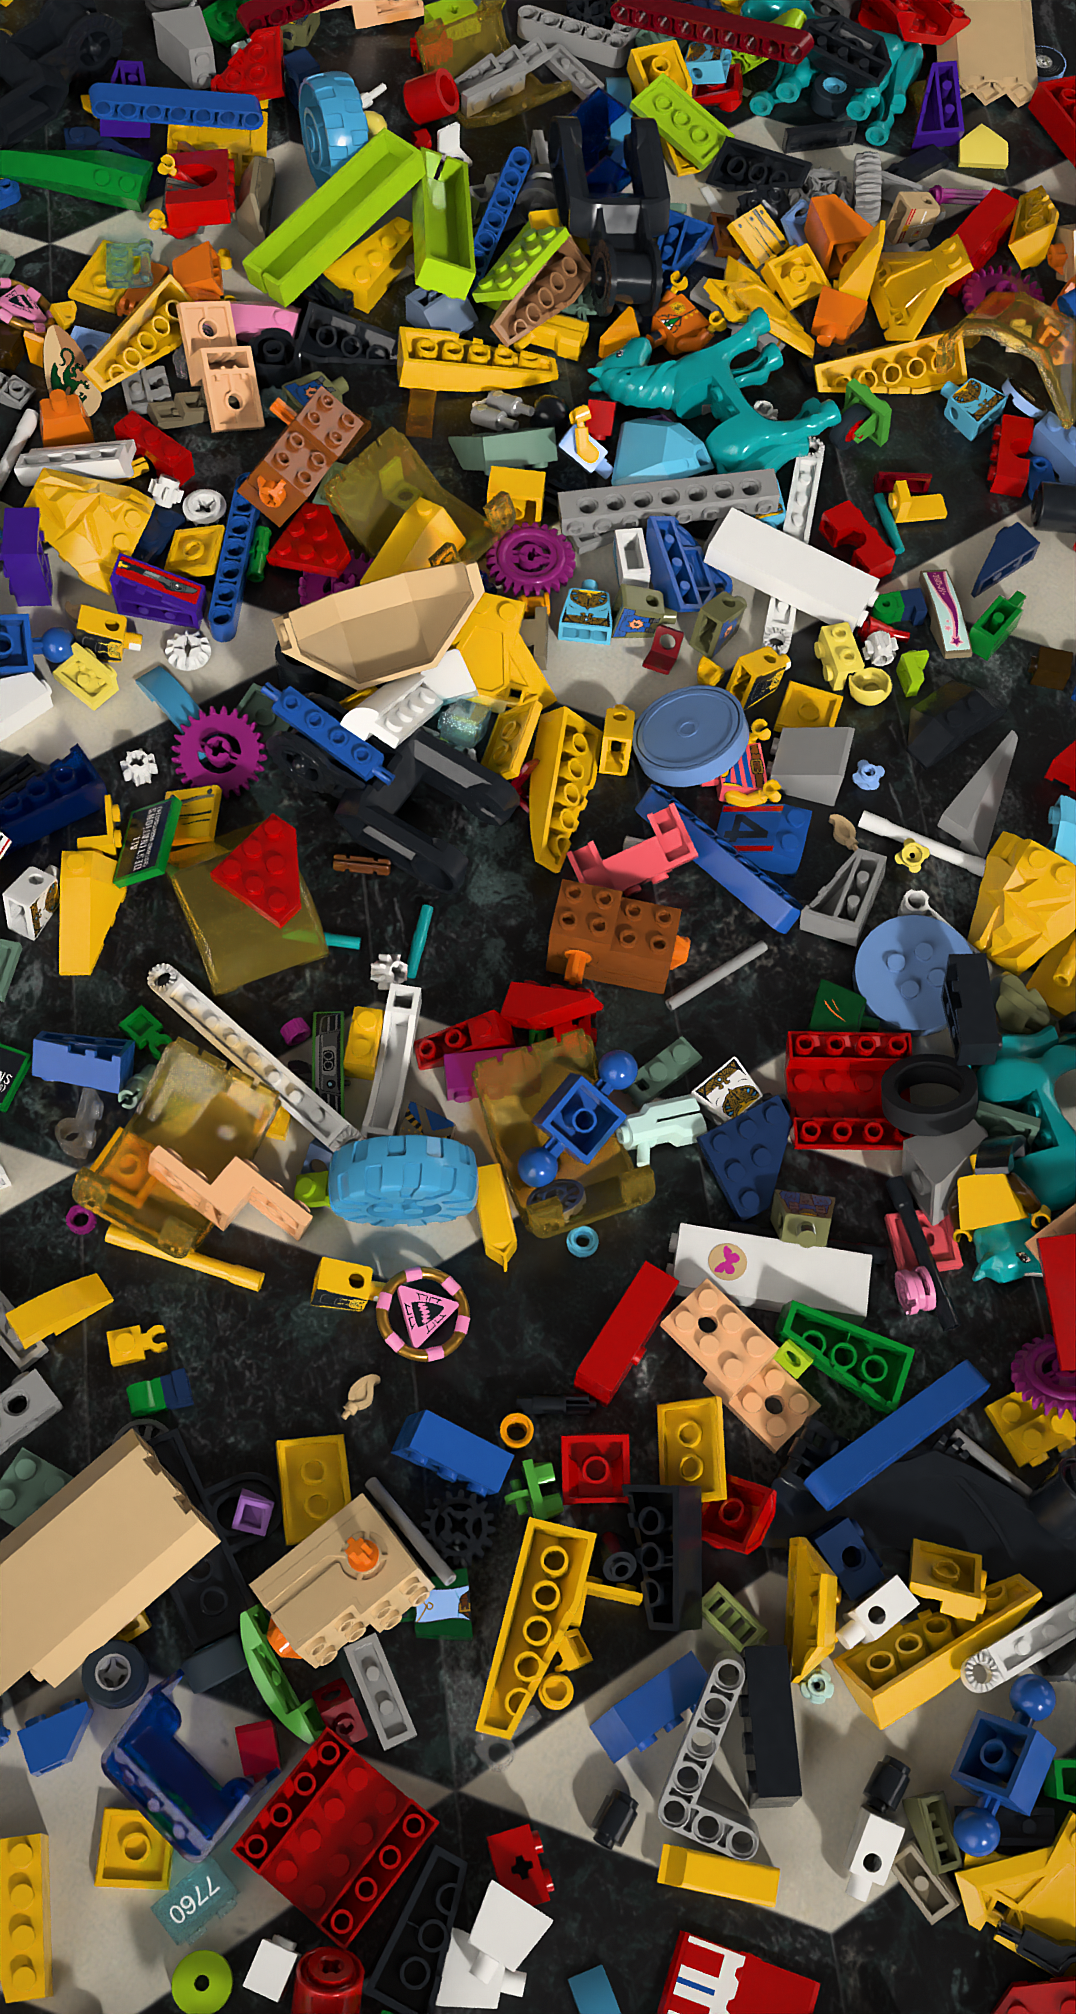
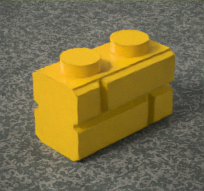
M360 1006L354 1007L343 1062L345 1076L374 1080L385 1011Z

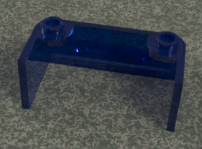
M599 86L567 116H577L580 120L582 153L589 193H620L631 183L630 171L607 155L599 161L598 152L606 148L610 143V126L627 111V107Z
M179 1669L145 1694L103 1752L101 1768L105 1776L185 1860L190 1863H200L255 1808L282 1771L276 1767L255 1786L245 1778L234 1777L222 1787L174 1738L181 1727L182 1719L179 1709L168 1696L185 1674Z

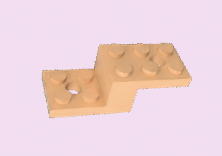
M340 0L313 12L318 13L320 11L350 6L355 27L360 29L424 16L423 0Z
M230 301L183 302L176 305L191 387L202 386L203 383L212 433L264 428L265 422L251 346L237 345ZM203 324H208L212 327L213 337L205 335L202 330ZM229 396H234L238 399L239 409H233L229 405Z
M158 1145L150 1154L148 1172L222 1231L228 1227L249 1202L297 1241L307 1232L313 1218L309 1214L310 1209L300 1200L295 1199L293 1201L286 1196L284 1188L273 1179L267 1181L258 1174L259 1169L247 1159L242 1161L235 1156L215 1181L209 1185L207 1183L208 1178L196 1168L192 1170L181 1163L183 1161L181 1156L171 1148L165 1150Z
M708 1278L661 1322L660 1326L707 1372L703 1384L715 1396L721 1397L722 1402L774 1454L802 1427L806 1417H811L821 1407L773 1359L779 1347ZM705 1317L711 1318L716 1323V1330L711 1333L703 1332L699 1328L698 1321ZM769 1398L778 1399L783 1407L782 1412L779 1414L770 1413L765 1407V1401Z

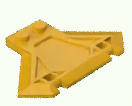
M268 99L260 101L261 109L268 108ZM262 111L264 122L256 130L168 124L167 154L176 153L178 142L186 141L198 151L228 149L229 159L234 158L236 186H240L241 176L254 156L267 158L268 112Z
M958 234L944 240L931 251L881 252L869 296L882 330L888 328L883 333L886 341H915L944 289L974 270Z
M728 255L723 280L708 278L703 286L710 295L709 299L722 309L724 317L732 323H746L750 312L757 307L763 308L770 321L771 329L769 332L812 359L815 347L813 338L804 331L802 325L775 293L771 291L768 285L761 281L762 278L758 273Z
M486 592L483 593L448 648V651L459 649L479 693V696L456 703L500 714L505 712L507 707L516 708L534 700L543 705L542 710L558 701L519 634L526 602ZM512 690L522 692L521 697L510 696Z
M1069 1811L1051 1846L954 1872L968 1923L979 1931L986 1921L996 1927L997 1924L999 1925L998 1921L1003 1919L1019 1929H1022L1024 1924H1028L1057 1940L1069 1939L1076 1941V1813L1073 1811ZM997 1901L1008 1906L1004 1914L994 1908ZM994 1934V1940L1017 1953L1015 1943ZM1027 1959L1028 1961L1032 1962V1963L1035 1964L1036 1966H1038V1967H1040L1041 1969L1045 1970L1044 1968H1042L1041 1966H1039V1965L1036 1964L1035 1962H1033V1961ZM1076 1962L1072 1963L1061 1977L1076 1975Z

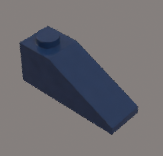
M1016 522L1009 528L1007 526L1003 527L996 534V540L971 592L974 598L1034 559L1040 542L1019 522Z

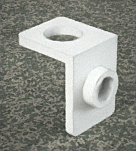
M455 122L438 130L437 152L442 154L440 161L444 163L446 156L459 157L468 163V167H471L472 160L460 148V124Z

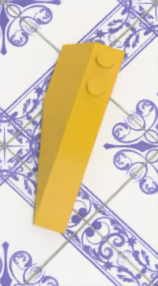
M676 40L631 49L626 69L636 95H639L658 76L664 73L692 97V80ZM659 134L662 153L677 177L701 171Z
M169 274L158 282L130 312L93 356L82 373L102 393L175 350L183 343L176 305L195 301Z
M399 326L397 355L399 387L430 389L434 391L479 392L526 387L558 380L559 375L555 358L522 350L520 354L515 353L509 349V346L505 347V345L498 344V348L484 345L482 339L474 337L472 342L459 338V333Z
M961 329L944 330L916 337L915 341H900L813 365L817 392L846 393V384L853 378L861 384L867 385L872 393L924 394L942 389L949 380L955 385L964 384L968 381Z
M566 706L540 715L533 759L537 758L540 762L531 773L529 788V818L535 861L554 873H559L562 868L566 853L571 845L569 838L571 833L577 830L579 825L577 818L588 802L586 795L588 790L593 789L595 785L603 737L601 730Z
M529 1517L475 1731L511 1740L580 1606L597 1536L596 1533Z
M1020 1573L984 1588L983 1592L987 1593L983 1614L977 1613L975 1621L955 1618L948 1614L940 1613V1611L932 1613L928 1609L917 1613V1620L901 1625L900 1621L897 1622L875 1641L867 1644L860 1642L833 1659V1664L861 1711L882 1730L940 1693L961 1677L960 1669L964 1660L1008 1634L1041 1599V1590Z

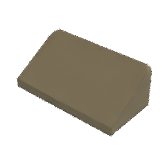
M916 1836L912 1837L897 1850L891 1871L931 1925L960 1905L962 1898L958 1887L947 1872L932 1875Z

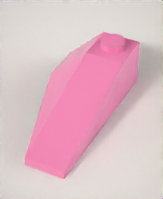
M230 301L236 339L249 342L251 337L254 336L256 338L261 335L262 330L268 328L287 330L291 333V337L295 339L302 308L291 305L285 308L276 301ZM202 325L203 330L213 332L210 325Z

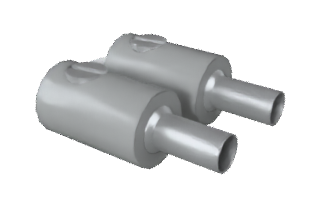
M492 390L487 398L472 403L473 408L470 419L473 424L496 431H502L504 428L517 430L519 426L518 421L507 418V415L517 417L522 413L532 416L535 409L532 406L523 404V400L520 397L504 393L501 390Z

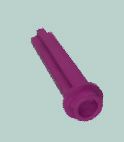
M935 185L928 192L933 196L938 205H978L991 190L942 188L940 185Z

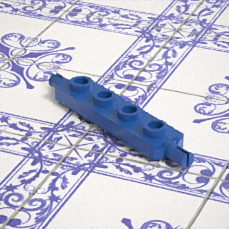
M269 682L265 683V686L262 687L261 693L274 701L271 707L274 714L362 779L367 781L376 776L386 783L387 786L391 784V781L393 782L395 775L382 767L384 754L340 725L339 721L293 687L289 686L282 692Z

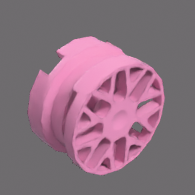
M920 1265L913 1267L912 1271L903 1269L895 1273L897 1297L906 1314H917L920 1309L923 1311L934 1310L936 1307L935 1288L925 1266Z

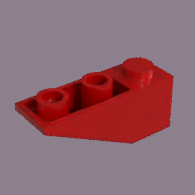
M524 980V983L511 981L500 1016L513 1027L541 1031L600 1011L604 1005L594 997V992L585 988H577L576 991H573L558 984H550V987H546L531 980Z
M494 1009L414 1041L419 1070L443 1067L444 1054L516 1048L511 1024Z

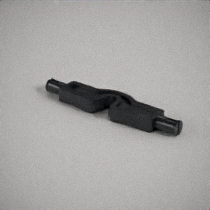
M1003 1919L998 1921L999 1925L997 1924L995 1929L996 1935L1015 1943V1949L1018 1954L1035 1962L1054 1976H1063L1070 1965L1076 1962V1941L1069 1939L1057 1940L1028 1924H1024L1022 1929H1019Z

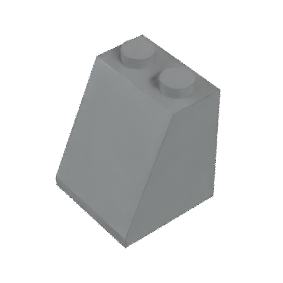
M200 5L152 13L159 59L193 90L211 88V80L216 76L214 51Z
M782 728L780 739L775 737L773 739L770 754L775 755L774 762L768 761L767 778L769 780L774 779L780 784L781 789L777 791L781 794L834 806L844 778L855 728Z
M974 1118L965 1127L950 1134L941 1136L917 1135L903 1141L902 1176L910 1195L932 1226L938 1224L948 1215L947 1204L953 1187L957 1185L958 1178L973 1175L969 1156L977 1154L982 1140L988 1137L986 1129L982 1125L979 1126Z

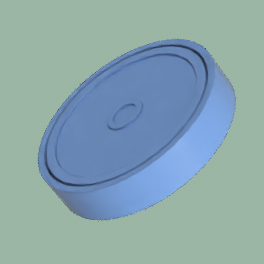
M696 685L674 690L649 705L640 715L634 726L632 746L642 770L649 778L666 786L689 787L711 781L733 767L746 750L750 732L742 705L732 693L715 686Z
M904 915L883 922L865 938L853 967L852 981L854 992L867 999L864 1012L867 1016L880 1019L879 1026L892 1033H911V1037L932 1035L948 1028L941 1001L949 954H973L968 943L951 926L928 916Z

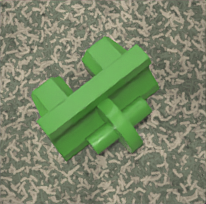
M532 1459L522 1461L521 1471L526 1489H522L520 1479L510 1481L513 1493L504 1497L506 1505L516 1504L518 1515H524L528 1513L526 1501L529 1500L533 1518L544 1521L562 1514L564 1508L560 1494L556 1493L542 1497L539 1488L541 1485L555 1482L552 1463L541 1462L533 1464Z

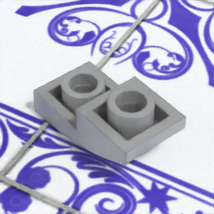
M0 372V403L21 410L36 393V389L14 374L9 378Z

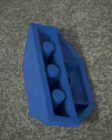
M649 516L645 545L651 571L650 578L654 590L660 591L663 594L664 607L677 612H699L700 608L709 602L716 593L708 565L704 563L705 556L701 545L687 530L678 524L679 521L674 516Z

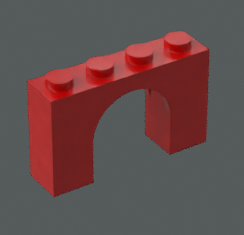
M228 149L169 154L175 160L174 168L178 167L202 186L196 189L166 191L165 207L170 229L230 224L231 213H236L234 201L236 200V169L234 158L229 159Z

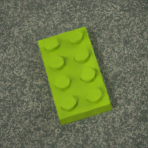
M664 73L658 76L630 103L629 108L639 117L654 118L659 134L701 171L717 158L726 136L735 139V135Z
M549 226L540 230L532 228L523 233L522 239L518 244L512 246L508 250L507 256L493 266L494 270L479 281V286L472 292L475 302L512 300L569 238L570 234L566 226L557 228Z

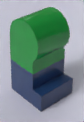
M914 588L879 595L872 607L871 616L888 625H891L893 622L911 620L912 626L923 625L928 609L921 588Z
M185 1368L171 1371L172 1374L153 1378L150 1381H142L128 1386L126 1392L131 1415L142 1417L194 1405L189 1377Z

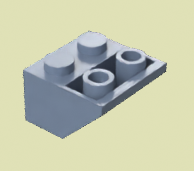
M421 287L406 296V320L415 328L451 331L459 333L460 336L479 323V319L468 297H466L465 301L458 298L452 299L443 293L434 290H424Z

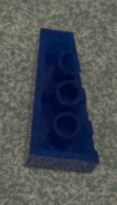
M78 743L70 748L71 753L62 760L57 758L49 764L50 769L40 777L33 776L26 782V787L19 793L12 792L0 801V832L12 841L4 856L105 807L104 795H108L105 783Z

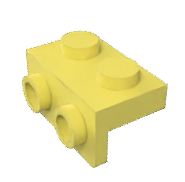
M848 622L822 626L818 641L814 644L815 655L822 661L823 676L825 681H829L832 691L843 690L848 673L863 671L865 665Z
M75 642L71 645L73 655L52 673L55 680L95 711L119 690L116 680L117 673L109 664H102L97 660L96 655L88 647L83 648Z

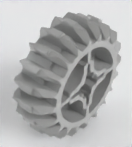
M864 151L863 153H857L854 159L853 210L870 223L877 222L880 216L881 157L878 152Z
M821 166L819 169L811 167L802 188L788 189L787 198L792 208L800 199L810 202L811 197L836 194L852 208L854 190H852V183L847 182V176H840L839 171L832 172L831 168L825 170ZM802 208L798 210L795 216L804 215L808 209Z

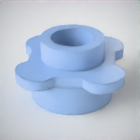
M867 760L859 761L857 773H854L852 776L853 782L864 790L877 789L880 777L884 776V768L869 764Z

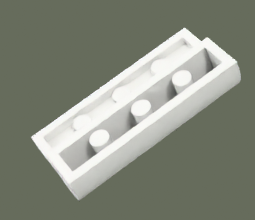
M134 439L31 449L29 453L20 454L14 471L19 482L25 487L35 485L43 467L97 480L130 478L134 475L131 463L137 448Z
M415 673L387 682L348 712L340 725L364 741L370 736L375 735L395 749L440 710L444 701L439 699L432 690L423 688L421 684L425 676Z

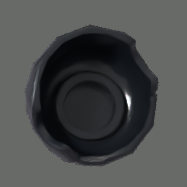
M555 394L539 396L534 400L532 407H534L535 411L530 416L532 427H555V435L567 429L570 409L564 398Z

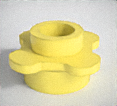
M908 838L903 842L904 847L902 850L895 854V861L897 864L907 866L910 872L917 873L921 869V863L929 857L930 852L927 847H922L920 844L915 843L914 839ZM914 853L915 857L910 858L909 854Z

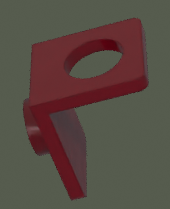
M659 624L651 650L643 661L642 667L669 675L677 661L684 632ZM664 634L673 636L675 646L673 648L663 647L660 637Z
M537 758L527 762L524 766L522 765L519 776L512 778L513 781L511 782L519 796L526 798L528 801L529 792L522 785L539 764L540 760ZM520 797L519 805L529 813V804Z
M339 1678L312 1692L325 1727L330 1728L348 1745H352L368 1736L359 1710L344 1678ZM341 1691L337 1698L330 1701L323 1700L330 1692Z

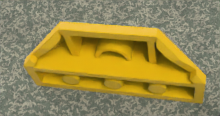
M795 1537L789 1540L784 1645H787L791 1683H799L834 1650V1643L838 1642L836 1632L840 1629L839 1622L836 1621V1607L841 1602V1587L837 1585L838 1577L805 1537Z

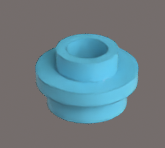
M581 1225L574 1227L568 1233L566 1243L573 1255L588 1257L597 1250L599 1239L597 1233L592 1228ZM584 1238L588 1241V1245L581 1247L576 1241Z

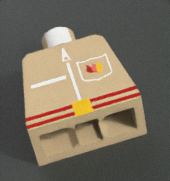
M899 192L885 223V235L892 245L904 242L909 244L927 238L935 222L945 218V208L941 204L938 205L929 192Z

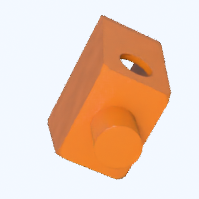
M823 285L811 333L818 336L816 339L817 343L822 347H829L832 342L845 345L863 323L868 302Z
M55 389L50 393V398L39 401L40 432L43 448L95 443L91 420L79 395H66L63 390Z

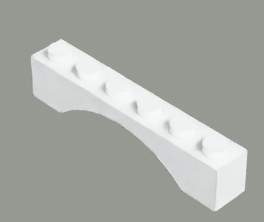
M390 984L374 1082L360 1132L366 1139L379 1136H396L422 1004L421 988Z

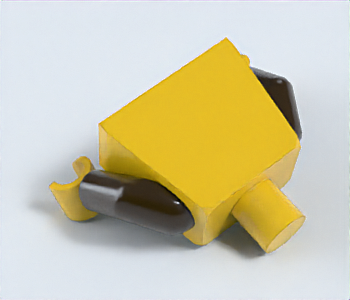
M977 1154L969 1156L973 1175L958 1178L957 1185L953 1187L947 1204V1211L952 1226L955 1228L953 1234L955 1242L960 1241L961 1233L966 1234L969 1238L968 1241L971 1242L975 1229L1029 1218L1028 1213L1031 1214V1223L1035 1228H1039L1038 1216L1046 1217L1048 1222L1051 1223L1050 1209L1041 1204L1034 1191L1016 1173L975 1175Z

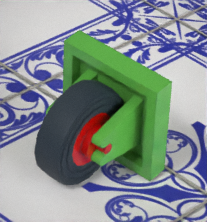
M853 378L846 384L844 409L840 412L841 422L832 427L829 440L832 445L840 450L848 449L855 442L858 444L867 437L881 447L888 441L892 409L886 401L877 398L867 385L861 384Z

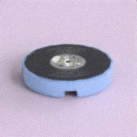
M1035 46L1038 83L1062 78L1066 69V60L1062 54L1047 46Z
M1007 378L1002 384L1003 393L1007 396L1011 393L1014 397L1012 400L1013 404L1028 416L1039 420L1047 413V409L1040 399L1020 382Z

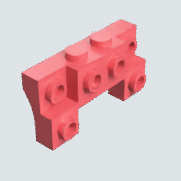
M671 803L669 807L657 813L647 815L656 836L605 860H602L594 841L589 842L588 845L574 852H567L566 854L580 883L623 891L622 894L624 893L625 897H629L642 890L640 885L649 881L653 885L669 878L667 873L672 871V869L698 858L699 855L675 804Z

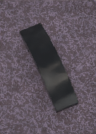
M1023 1135L985 1137L978 1149L975 1175L1010 1173L1014 1168L1013 1157H1024L1030 1152L1027 1139Z

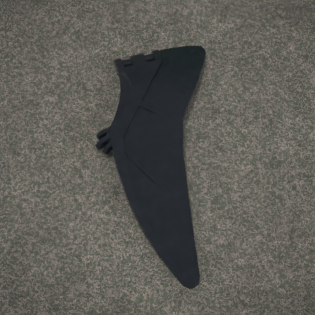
M807 1416L802 1425L805 1428L800 1438H795L787 1453L788 1461L784 1468H779L776 1477L769 1486V1488L777 1492L776 1511L760 1545L762 1547L789 1551L790 1538H806L840 1515L848 1517L849 1520L853 1518L864 1532V1537L861 1539L868 1549L894 1548L911 1553L913 1539H918L982 1555V1570L987 1571V1578L999 1582L1020 1573L1041 1590V1600L1053 1605L1057 1601H1062L1076 1592V1538L1063 1539L1051 1534L1034 1517L1028 1500L981 1471L962 1463L971 1454L967 1449L958 1455L954 1454L965 1443L960 1437L946 1448H943L948 1440V1437L943 1434L929 1450L908 1451L834 1508L826 1511L804 1486V1481L817 1468L854 1441L833 1432L818 1420ZM816 1435L822 1438L818 1448L812 1445ZM801 1465L807 1468L802 1478L796 1475ZM849 1546V1547L845 1548L844 1550H853V1549H852L851 1546Z

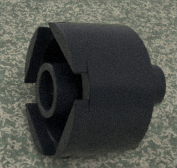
M268 328L262 330L261 335L256 338L254 336L250 338L247 346H251L258 389L281 391L282 385L301 377L300 344L297 339L295 340L291 337L290 332L280 328Z

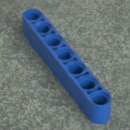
M95 83L89 88L92 113L98 119L240 130H256L264 122L260 101L256 96L250 94L112 83Z
M524 147L513 148L505 160L474 232L476 275L467 294L469 301L473 297L472 292L479 286V281L485 275L532 161L531 154Z
M245 472L236 479L208 613L211 635L213 639L221 643L231 641L236 635L247 581L246 572L250 559L249 549L252 546L254 530L258 526L260 511L237 492V489L250 472Z
M651 784L635 807L636 812L651 825L647 817L648 814L657 813L669 807V804L674 803L699 855L693 861L772 928L780 933L787 934L801 915V911L804 908L802 904L670 793L658 785Z
M968 1359L964 1360L817 1468L804 1481V1486L826 1511L831 1510L976 1401L988 1390L991 1384Z

